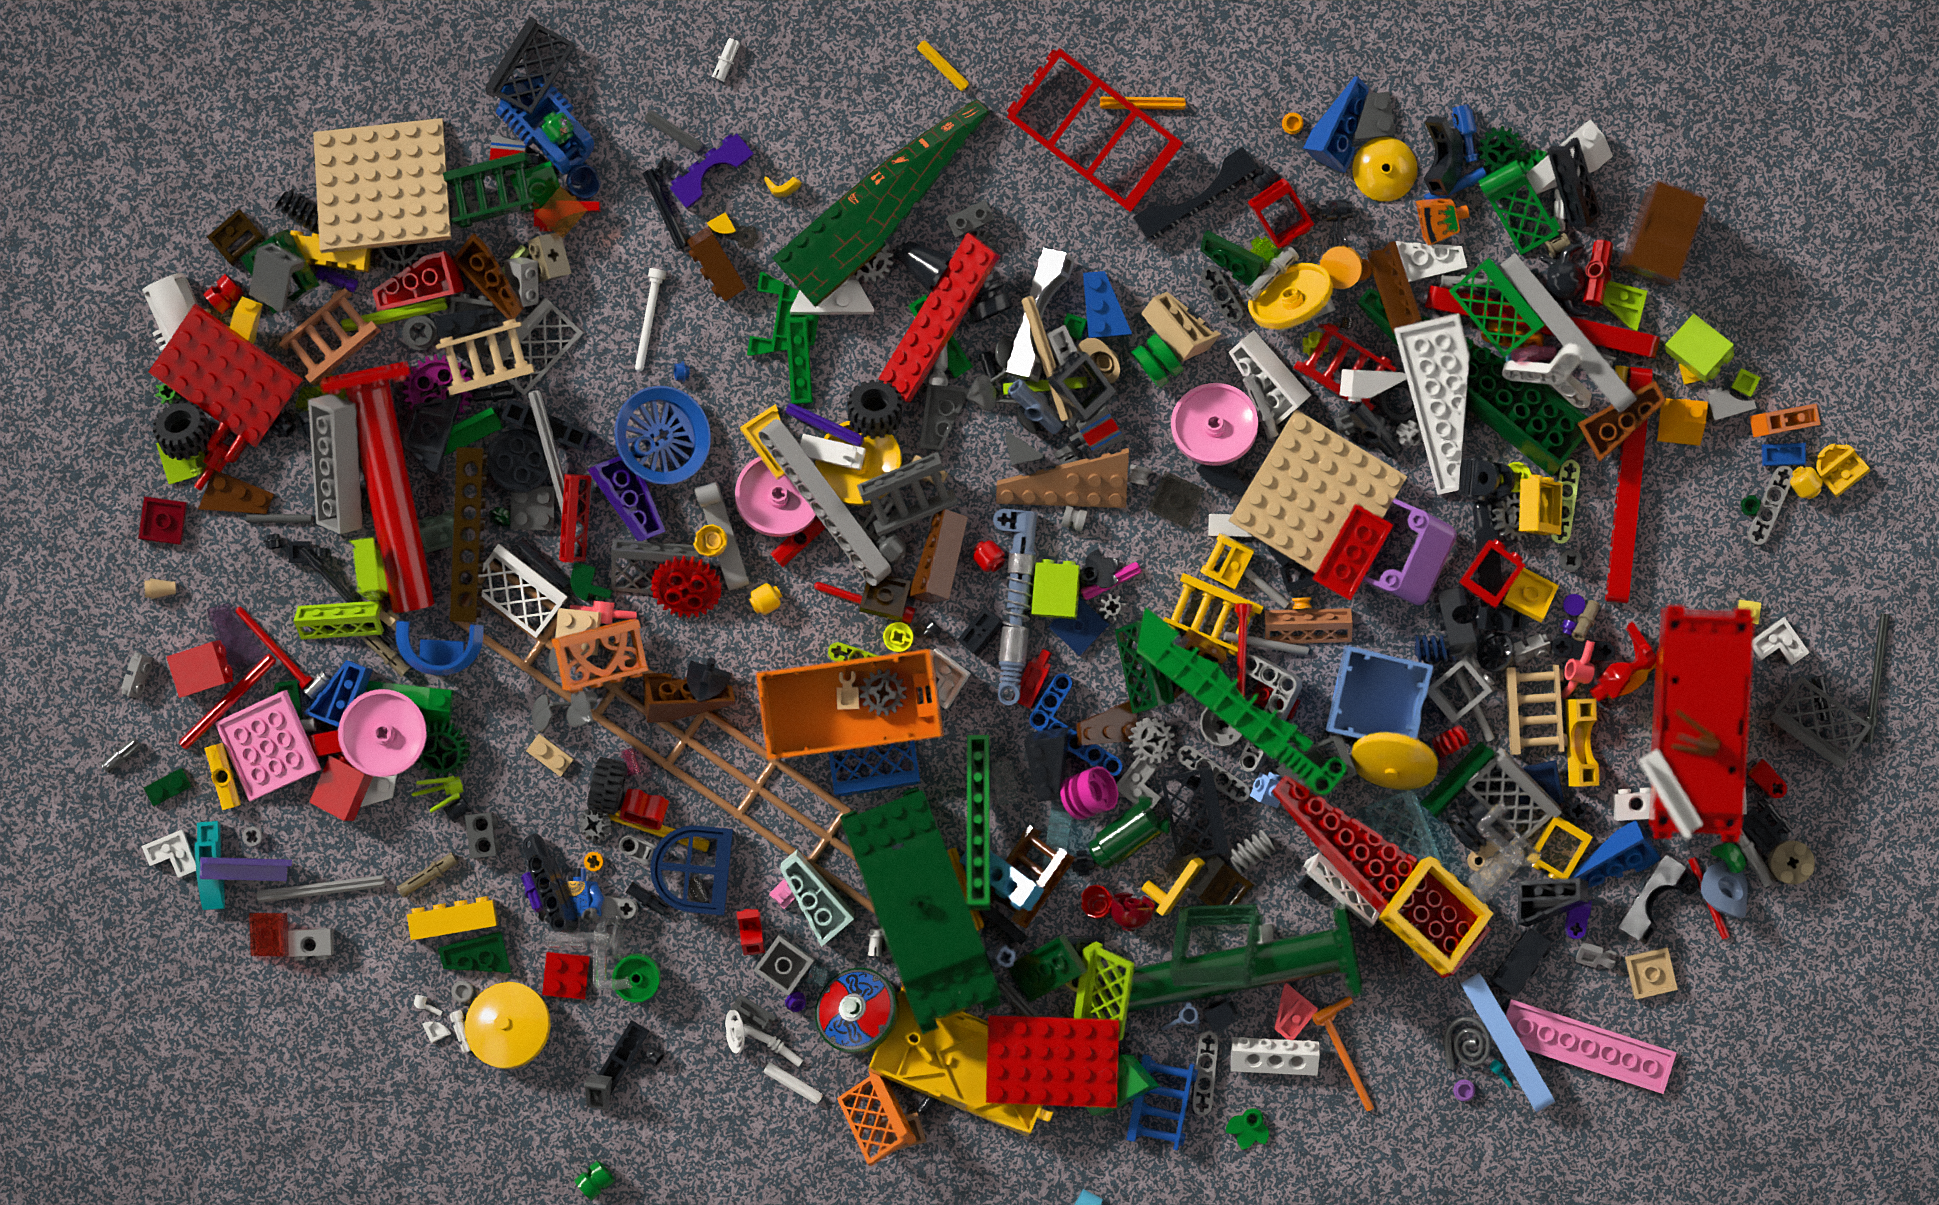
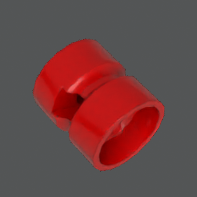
M226 273L216 281V287L211 286L203 294L221 314H224L231 307L232 301L237 302L245 294Z

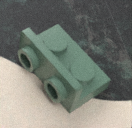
M454 510L445 511L442 515L436 517L428 516L418 522L426 553L453 545ZM464 530L463 537L468 541L466 531Z

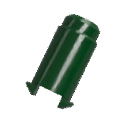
M1140 795L1137 804L1098 832L1096 837L1089 842V852L1100 867L1111 869L1115 865H1120L1163 832L1166 835L1170 833L1169 817L1167 816L1160 821L1150 808L1153 802L1152 797Z

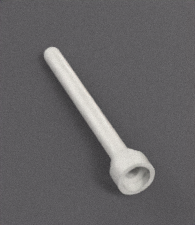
M649 268L648 276L650 277L651 286L635 369L638 372L644 369L659 285L666 277L667 271Z

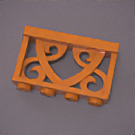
M629 619L551 639L556 652L562 690L570 691V694L583 691V687L598 688L603 686L602 682L610 681V683H617L623 681L622 677L630 676V678H637L643 676L642 672L649 671L639 630V620ZM628 631L631 634L633 647L626 646ZM611 636L614 637L613 643H617V646L609 645L608 639ZM595 639H599L605 648L615 651L612 659L604 669H600L586 660L595 649ZM586 643L589 649L582 655L581 652L585 651L582 649V644ZM564 647H567L571 656L574 658L569 663H567ZM625 651H630L635 655L636 661L632 667H626L624 664L625 660H631L629 656L623 655ZM576 663L580 666L575 669V674L579 671L582 673V678L577 681L570 677V670ZM618 666L620 671L613 672L615 668ZM590 673L597 675V677L589 678Z

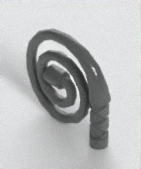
M1461 1017L1453 1020L1447 1026L1443 1036L1447 1069L1455 1068L1452 1033L1454 1028L1463 1022H1472L1484 1032L1486 1050L1483 1057L1476 1062H1471L1462 1056L1459 1050V1041L1464 1034H1475L1479 1039L1480 1045L1476 1053H1470L1467 1046H1478V1039L1469 1038L1462 1045V1050L1466 1056L1477 1058L1483 1053L1485 1047L1482 1034L1475 1029L1466 1028L1460 1031L1454 1040L1456 1056L1462 1063L1468 1066H1479L1489 1057L1491 1039L1488 1029L1481 1021L1473 1017Z

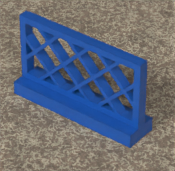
M914 740L910 741V746L906 752L895 746L896 743H890V748L884 756L874 749L875 746H868L869 751L863 759L853 753L855 748L846 749L845 751L848 753L842 762L833 757V751L828 752L835 797L921 784ZM893 748L903 754L897 764L886 758ZM910 750L912 752V757L908 755ZM872 751L882 758L875 768L865 762ZM850 755L860 761L854 771L843 765ZM907 757L913 761L914 770L904 771L898 766ZM884 760L894 767L886 775L877 770ZM834 762H836L837 764H839V766L836 768V770H835V763H834ZM862 764L873 770L867 778H861L856 774ZM841 767L851 773L846 781L837 782L836 774Z

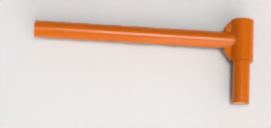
M1347 996L1334 1005H1328L1312 1015V1019L1316 1025L1325 1026L1366 1111L1374 1109V1106L1332 1022L1337 1012L1353 1004L1352 998Z

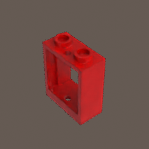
M1284 178L1247 202L1270 240L1278 249L1290 245L1293 241L1292 239L1298 235L1302 236L1308 233L1311 229L1310 227L1315 225L1289 182ZM1287 194L1302 219L1278 235H1275L1261 211Z
M1496 539L1486 542L1458 582L1493 608L1497 607L1526 566L1522 563L1523 558L1515 552L1510 554L1505 551L1504 548L1506 546ZM1490 549H1493L1517 566L1496 597L1470 579Z

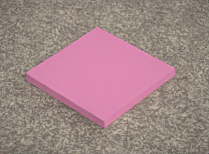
M287 690L215 722L249 802L322 770Z

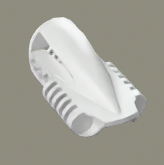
M183 273L165 277L142 289L159 327V330L152 334L154 337L163 336L157 339L156 343L162 344L166 342V344L159 347L160 352L163 351L194 304L199 306ZM210 308L204 309L208 313H211Z

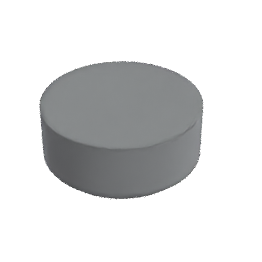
M460 980L453 985L451 993L456 1001L466 1002L471 999L474 990L471 983Z

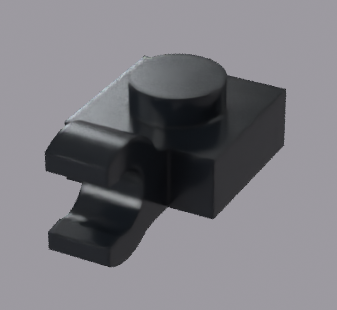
M289 541V563H309L299 552L304 546L316 557L328 556V548H312V541Z

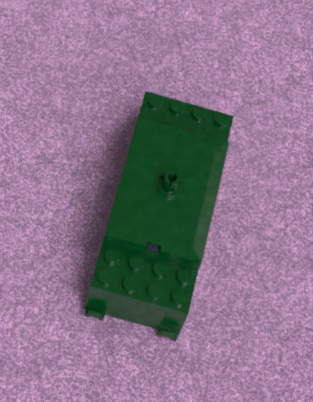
M918 787L904 791L902 793L903 797L860 814L856 810L841 815L840 818L841 826L916 1024L922 1034H926L939 1029L936 1021L980 1004H982L985 1011L1000 1006L999 997L1001 994L923 790L920 791Z

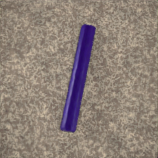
M788 404L786 414L855 446L860 447L863 444L864 437L795 404Z

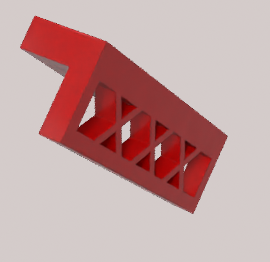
M565 474L559 552L560 561L573 563L574 561L586 562L591 475ZM579 479L585 480V488L580 493H578ZM579 499L584 504L583 510L577 515V505ZM576 521H578L582 525V532L575 537ZM575 543L581 547L580 557L574 556Z

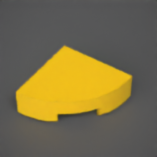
M726 212L707 222L708 226L715 232L721 234L736 232Z

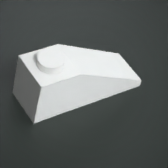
M1342 369L1340 395L1347 396L1348 401L1361 402V398H1371L1406 380L1407 376L1406 373Z

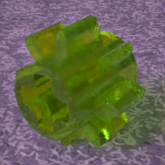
M1257 236L1250 242L1252 248L1249 251L1264 258L1267 263L1275 256L1272 251L1276 247L1266 236L1262 239Z

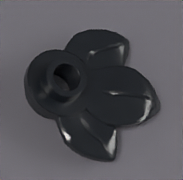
M1098 549L1091 552L1086 557L1085 566L1081 569V582L1087 586L1096 584L1100 588H1109L1116 585L1118 579L1113 574H1115L1119 567V559L1113 557L1102 558ZM1089 574H1094L1092 578H1087Z

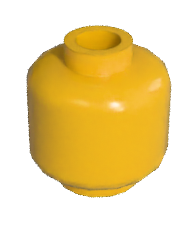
M1801 466L1792 472L1793 477L1790 480V485L1800 498L1812 499L1822 491L1823 481L1814 468H1804Z
M764 583L751 592L749 602L757 614L767 615L780 607L781 602L779 598L782 597V594L777 586L772 587L770 584Z

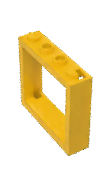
M1430 856L1418 863L1378 918L1435 970L1443 975L1454 969L1494 913L1489 910L1485 902L1478 900L1473 895L1471 889L1457 881V877L1453 873L1445 870L1439 860ZM1427 871L1478 916V919L1449 958L1397 913Z

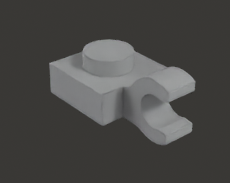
M1582 942L1575 962L1594 968L1600 964L1606 968L1613 969L1616 952L1611 950L1603 952L1602 947Z

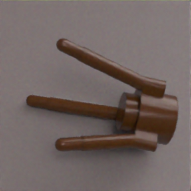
M1676 710L1677 715L1704 734L1705 737L1701 736L1699 740H1695L1679 734L1678 738L1695 744L1696 748L1673 744L1672 748L1698 753L1703 756L1706 754L1714 756L1719 746V740L1714 739L1715 734L1708 732L1687 715Z

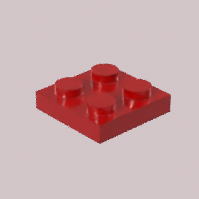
M546 952L542 995L586 999L590 956Z

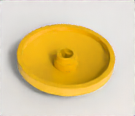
M1298 263L1289 265L1287 272L1277 276L1255 301L1249 299L1248 308L1253 320L1264 328L1284 329L1293 327L1309 320L1323 309L1332 295L1333 284L1328 272L1317 264Z
M850 421L839 424L855 432L854 428L850 426ZM829 433L824 437V439L853 445ZM885 434L884 438L876 436L875 439H871V436L864 437L863 444L860 447L865 448L866 453L861 471L815 460L816 468L843 503L857 506L871 504V501L863 503L857 485L902 467L901 450L892 434ZM888 493L879 496V500L886 496Z
M1375 733L1360 738L1353 745L1350 757L1356 772L1362 778L1378 786L1397 790H1411L1428 785L1435 778L1438 768L1437 757L1428 746L1414 738L1395 733Z
M515 982L495 984L480 993L468 1010L465 1021V1034L468 1045L481 1061L492 1067L514 1069L524 1066L535 1059L547 1043L551 1027L549 1010L541 996L523 984Z

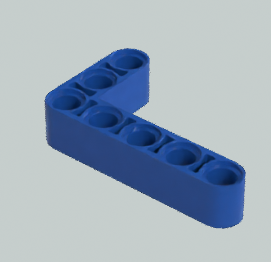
M1060 673L1053 678L1029 718L1030 724L1036 730H1051L1055 725H1060L1063 728L1068 727L1053 717L1072 686V680L1067 674ZM1059 677H1066L1069 684L1067 688L1059 689L1056 686V681ZM1048 695L1056 697L1057 704L1054 707L1049 708L1045 705L1044 700ZM1041 713L1045 716V723L1043 725L1037 726L1033 723L1035 714ZM1070 728L1068 738L1069 751L1091 765L1103 767L1106 770L1107 762L1115 760L1118 762L1119 767L1115 772H1110V774L1116 776L1121 772V761L1097 744L1081 745L1080 748L1073 749L1069 742L1071 738L1077 737V732ZM1096 748L1100 751L1098 760L1093 761L1088 758L1090 749Z

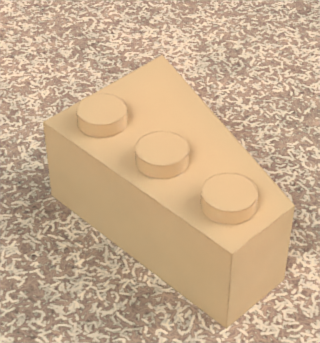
M1165 292L1153 297L1141 313L1147 322L1155 329L1181 362L1209 350L1221 334L1216 330L1213 333L1203 325L1205 322L1200 317L1198 320L1187 312L1189 308L1170 293Z

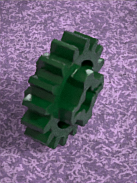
M1501 126L1499 131H1497L1493 127L1491 129L1492 134L1484 133L1486 140H1479L1483 147L1477 148V151L1483 153L1479 160L1485 159L1486 162L1483 166L1490 165L1491 172L1496 168L1499 170L1515 160H1523L1520 153L1525 152V148H1520V145L1524 140L1518 141L1519 133L1511 134L1512 128L1504 131V126ZM1497 136V142L1494 145H1488L1489 141ZM1506 137L1510 138L1514 145H1510L1506 141ZM1500 144H1502L1503 148L1507 149L1508 151H1505L1503 155H1500V151L1492 149L1498 148ZM1488 154H1492L1496 158V163L1489 158ZM1515 154L1514 158L1505 164L1506 157Z

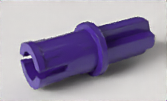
M524 873L521 880L525 887V896L529 898L532 909L539 913L544 910L531 873Z

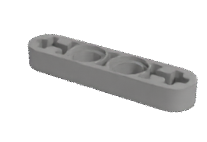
M1779 466L1773 472L1761 500L1760 509L1748 531L1747 536L1752 544H1763L1769 537L1790 488V480L1793 477V470L1788 466ZM1784 469L1787 470L1786 474L1789 476L1781 484L1785 485V489L1773 485L1774 481L1779 483L1781 477L1778 475V472H1783ZM1772 489H1777L1781 494L1780 499L1776 502L1769 498V492ZM1764 509H1769L1772 512V518L1767 522L1763 521L1760 516ZM1756 522L1768 525V529L1762 528L1761 535H1763V539L1755 541V536L1752 533L1753 531L1757 532L1760 527L1756 525Z
M1189 745L1178 749L1177 758L1184 766L1190 770H1196L1201 762L1207 761L1212 767L1216 788L1238 802L1246 801L1249 798V787L1231 773ZM1190 749L1192 751L1190 755L1195 759L1197 755L1201 756L1194 768L1190 766L1193 763L1191 760H1182L1183 755L1181 752L1183 750L1188 751ZM1221 773L1226 774L1229 778L1225 786H1220L1216 782L1217 776ZM1233 779L1237 781L1234 784L1237 788L1245 787L1244 792L1246 795L1244 797L1240 796L1237 798V793L1233 789L1230 792L1226 791L1231 786Z
M1212 1031L1202 1032L1198 1040L1196 1060L1198 1076L1196 1082H1194L1192 1101L1193 1110L1198 1115H1206L1212 1108L1218 1051V1037ZM1207 1035H1211V1038L1215 1039V1042L1210 1044V1050H1214V1054L1208 1052L1201 1053V1049L1206 1050V1043L1202 1042V1039L1206 1038ZM1204 1056L1212 1058L1213 1063L1211 1067L1203 1068L1200 1065L1201 1058ZM1201 1078H1208L1210 1080V1087L1208 1089L1202 1090L1198 1087V1081ZM1197 1092L1202 1094L1210 1093V1097L1205 1096V1103L1208 1104V1108H1204V1111H1200L1199 1107L1196 1106V1103L1201 1101V1095L1196 1096Z

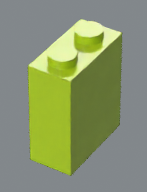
M1695 314L1665 344L1666 353L1705 384L1709 379L1713 380L1719 374V368L1724 363L1728 364L1735 355L1734 344Z
M1042 559L1041 563L1036 562L1032 615L1034 617L1077 619L1081 567L1076 565L1075 561H1063V564H1054V560Z

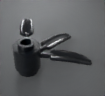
M1346 199L1325 200V205H1321V216L1326 218V222H1333L1334 247L1339 246L1337 233H1339L1342 244L1345 247H1349L1350 245L1343 231L1342 221L1353 218L1352 201H1346Z

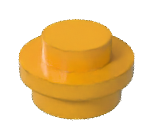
M1288 113L1282 120V128L1288 134L1299 133L1304 125L1302 117L1297 113Z

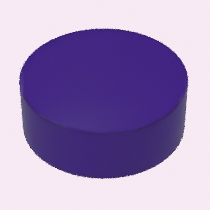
M1570 594L1563 601V609L1569 615H1579L1585 608V601L1578 594Z

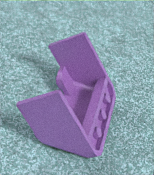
M1394 499L1393 503L1396 506L1410 513L1408 525L1413 531L1419 533L1418 538L1402 572L1390 569L1382 574L1379 582L1364 576L1362 581L1414 605H1423L1430 597L1456 540L1457 533L1450 524L1423 510Z

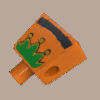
M1451 198L1415 201L1422 237L1428 246L1459 233L1458 220L1470 217L1467 205L1455 207V203Z

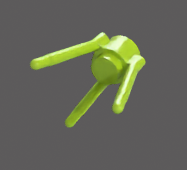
M449 776L446 778L416 781L417 785L443 783V785L413 792L412 796L415 797L444 790L446 795H451L431 808L430 812L433 813L449 802L459 799V794L463 793L464 790L459 776Z

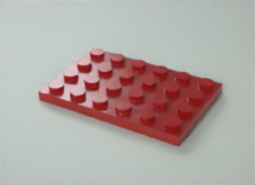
M197 304L191 307L149 370L151 375L188 401L199 405L204 412L218 422L227 425L228 429L235 434L245 437V441L255 448L303 380Z
M988 1015L986 1103L1117 1108L1119 1019Z

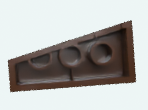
M946 509L934 514L908 597L929 604L949 600L967 524V516Z

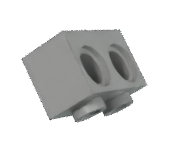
M1063 325L1046 333L1056 366H1062L1067 361V356L1077 351L1066 326Z

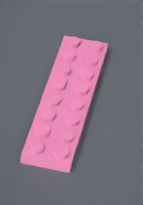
M1510 999L1505 1016L1525 1050L1664 1094L1677 1054L1676 1052Z

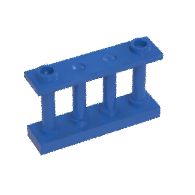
M1144 1053L1141 1065L1149 1074L1158 1072L1187 1078L1185 1091L1160 1086L1146 1092L1139 1098H1135L1126 1140L1135 1142L1137 1137L1147 1136L1174 1142L1173 1150H1178L1180 1146H1184L1186 1133H1182L1191 1085L1192 1082L1197 1080L1198 1069H1195V1063L1189 1065V1070L1158 1064L1152 1060L1153 1055ZM1153 1093L1182 1099L1181 1112L1147 1106L1148 1103H1144L1145 1095ZM1147 1114L1179 1121L1177 1132L1175 1134L1143 1127L1140 1124L1141 1116Z

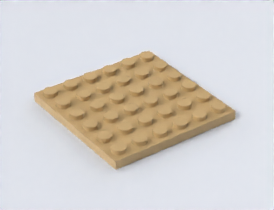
M442 118L313 132L321 253L451 240L448 183L443 178V172H447Z
M1295 409L1228 521L1313 573H1316L1354 504L1356 503L1383 518L1407 476Z

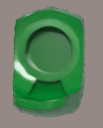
M1718 844L1710 850L1711 855L1722 858L1732 873H1739L1744 870L1746 865L1745 858L1734 844Z

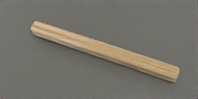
M1033 296L1022 299V304L1048 379L1052 375V370L1057 366ZM1049 383L1061 421L1073 418L1072 412Z

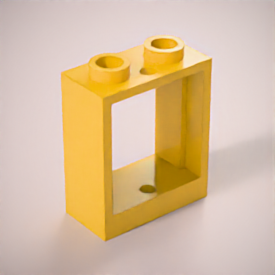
M1529 475V479H1521L1519 531L1542 536L1561 535L1563 483L1555 482L1554 478L1542 477V475Z
M1552 816L1527 857L1531 861L1529 865L1539 871L1542 868L1549 871L1548 876L1552 879H1568L1593 837L1561 817L1557 816L1555 818ZM1555 825L1582 841L1563 873L1536 858Z

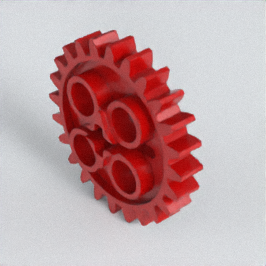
M683 555L682 560L679 561L675 556L673 562L667 559L665 565L659 564V570L655 569L654 576H652L651 591H653V598H658L657 605L664 604V611L670 608L671 615L678 612V616L681 618L683 613H686L687 617L690 618L691 613H694L696 617H699L700 611L706 615L707 608L713 610L714 604H718L722 583L719 582L720 576H715L716 569L709 570V563L702 565L703 559L694 562V556L689 561Z

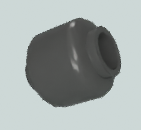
M894 532L886 535L882 534L875 540L876 548L888 564H898L907 554L905 551L906 543Z

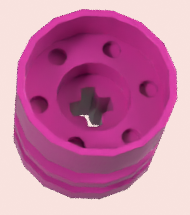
M1096 766L1082 773L1064 779L1061 784L1060 793L1063 805L1070 816L1076 820H1084L1114 808L1118 802L1116 782L1110 772L1103 767Z

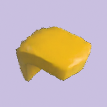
M768 177L764 178L771 193L779 198L791 195L802 184L799 179L792 177L785 184L776 186Z

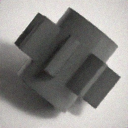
M1348 409L1338 412L1340 417L1335 418V422L1340 434L1346 432V435L1349 436L1357 433L1356 428L1359 426L1347 413Z

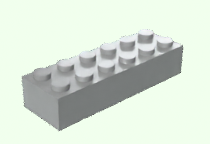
M333 395L309 399L316 524L339 534L362 529V494L359 482L358 431L356 429L357 412L355 404Z

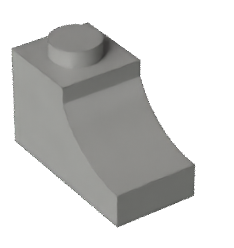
M1722 387L1709 390L1710 395L1705 396L1712 421L1756 409L1754 400L1742 401L1736 399L1729 393V390L1722 391Z

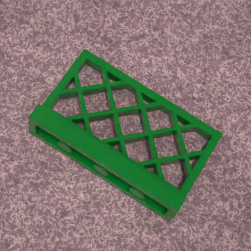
M1490 257L1449 290L1503 357H1506L1545 325ZM1481 269L1488 276L1487 285L1474 284L1475 274ZM1470 278H1472L1471 284L1466 283ZM1490 279L1495 284V286H1489ZM1462 285L1471 286L1470 299L1460 298L1455 291ZM1474 287L1487 288L1485 301L1473 300ZM1489 288L1500 290L1502 293L1501 302L1488 301ZM1504 296L1509 301V303L1503 302ZM1463 301H1469V302H1470V303H1469V308H1468V306H1467ZM1472 302L1485 303L1484 316L1473 314L1471 311ZM1488 303L1500 304L1499 317L1486 316ZM1503 305L1514 307L1515 319L1502 318ZM1517 314H1519L1523 318V320L1517 319ZM1477 318H1483V325ZM1486 319L1499 320L1498 333L1486 330ZM1501 320L1514 321L1513 334L1500 333ZM1517 322H1526L1532 329L1526 335H1515ZM1491 335H1497V342ZM1500 336L1513 337L1512 346L1506 351L1499 345ZM1515 337H1521V339L1515 343Z

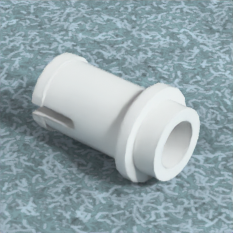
M872 928L870 933H868V936H870L868 955L874 956L876 947V956H882V931L878 928Z

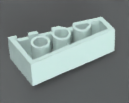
M798 850L781 863L780 870L822 947L854 920V912Z

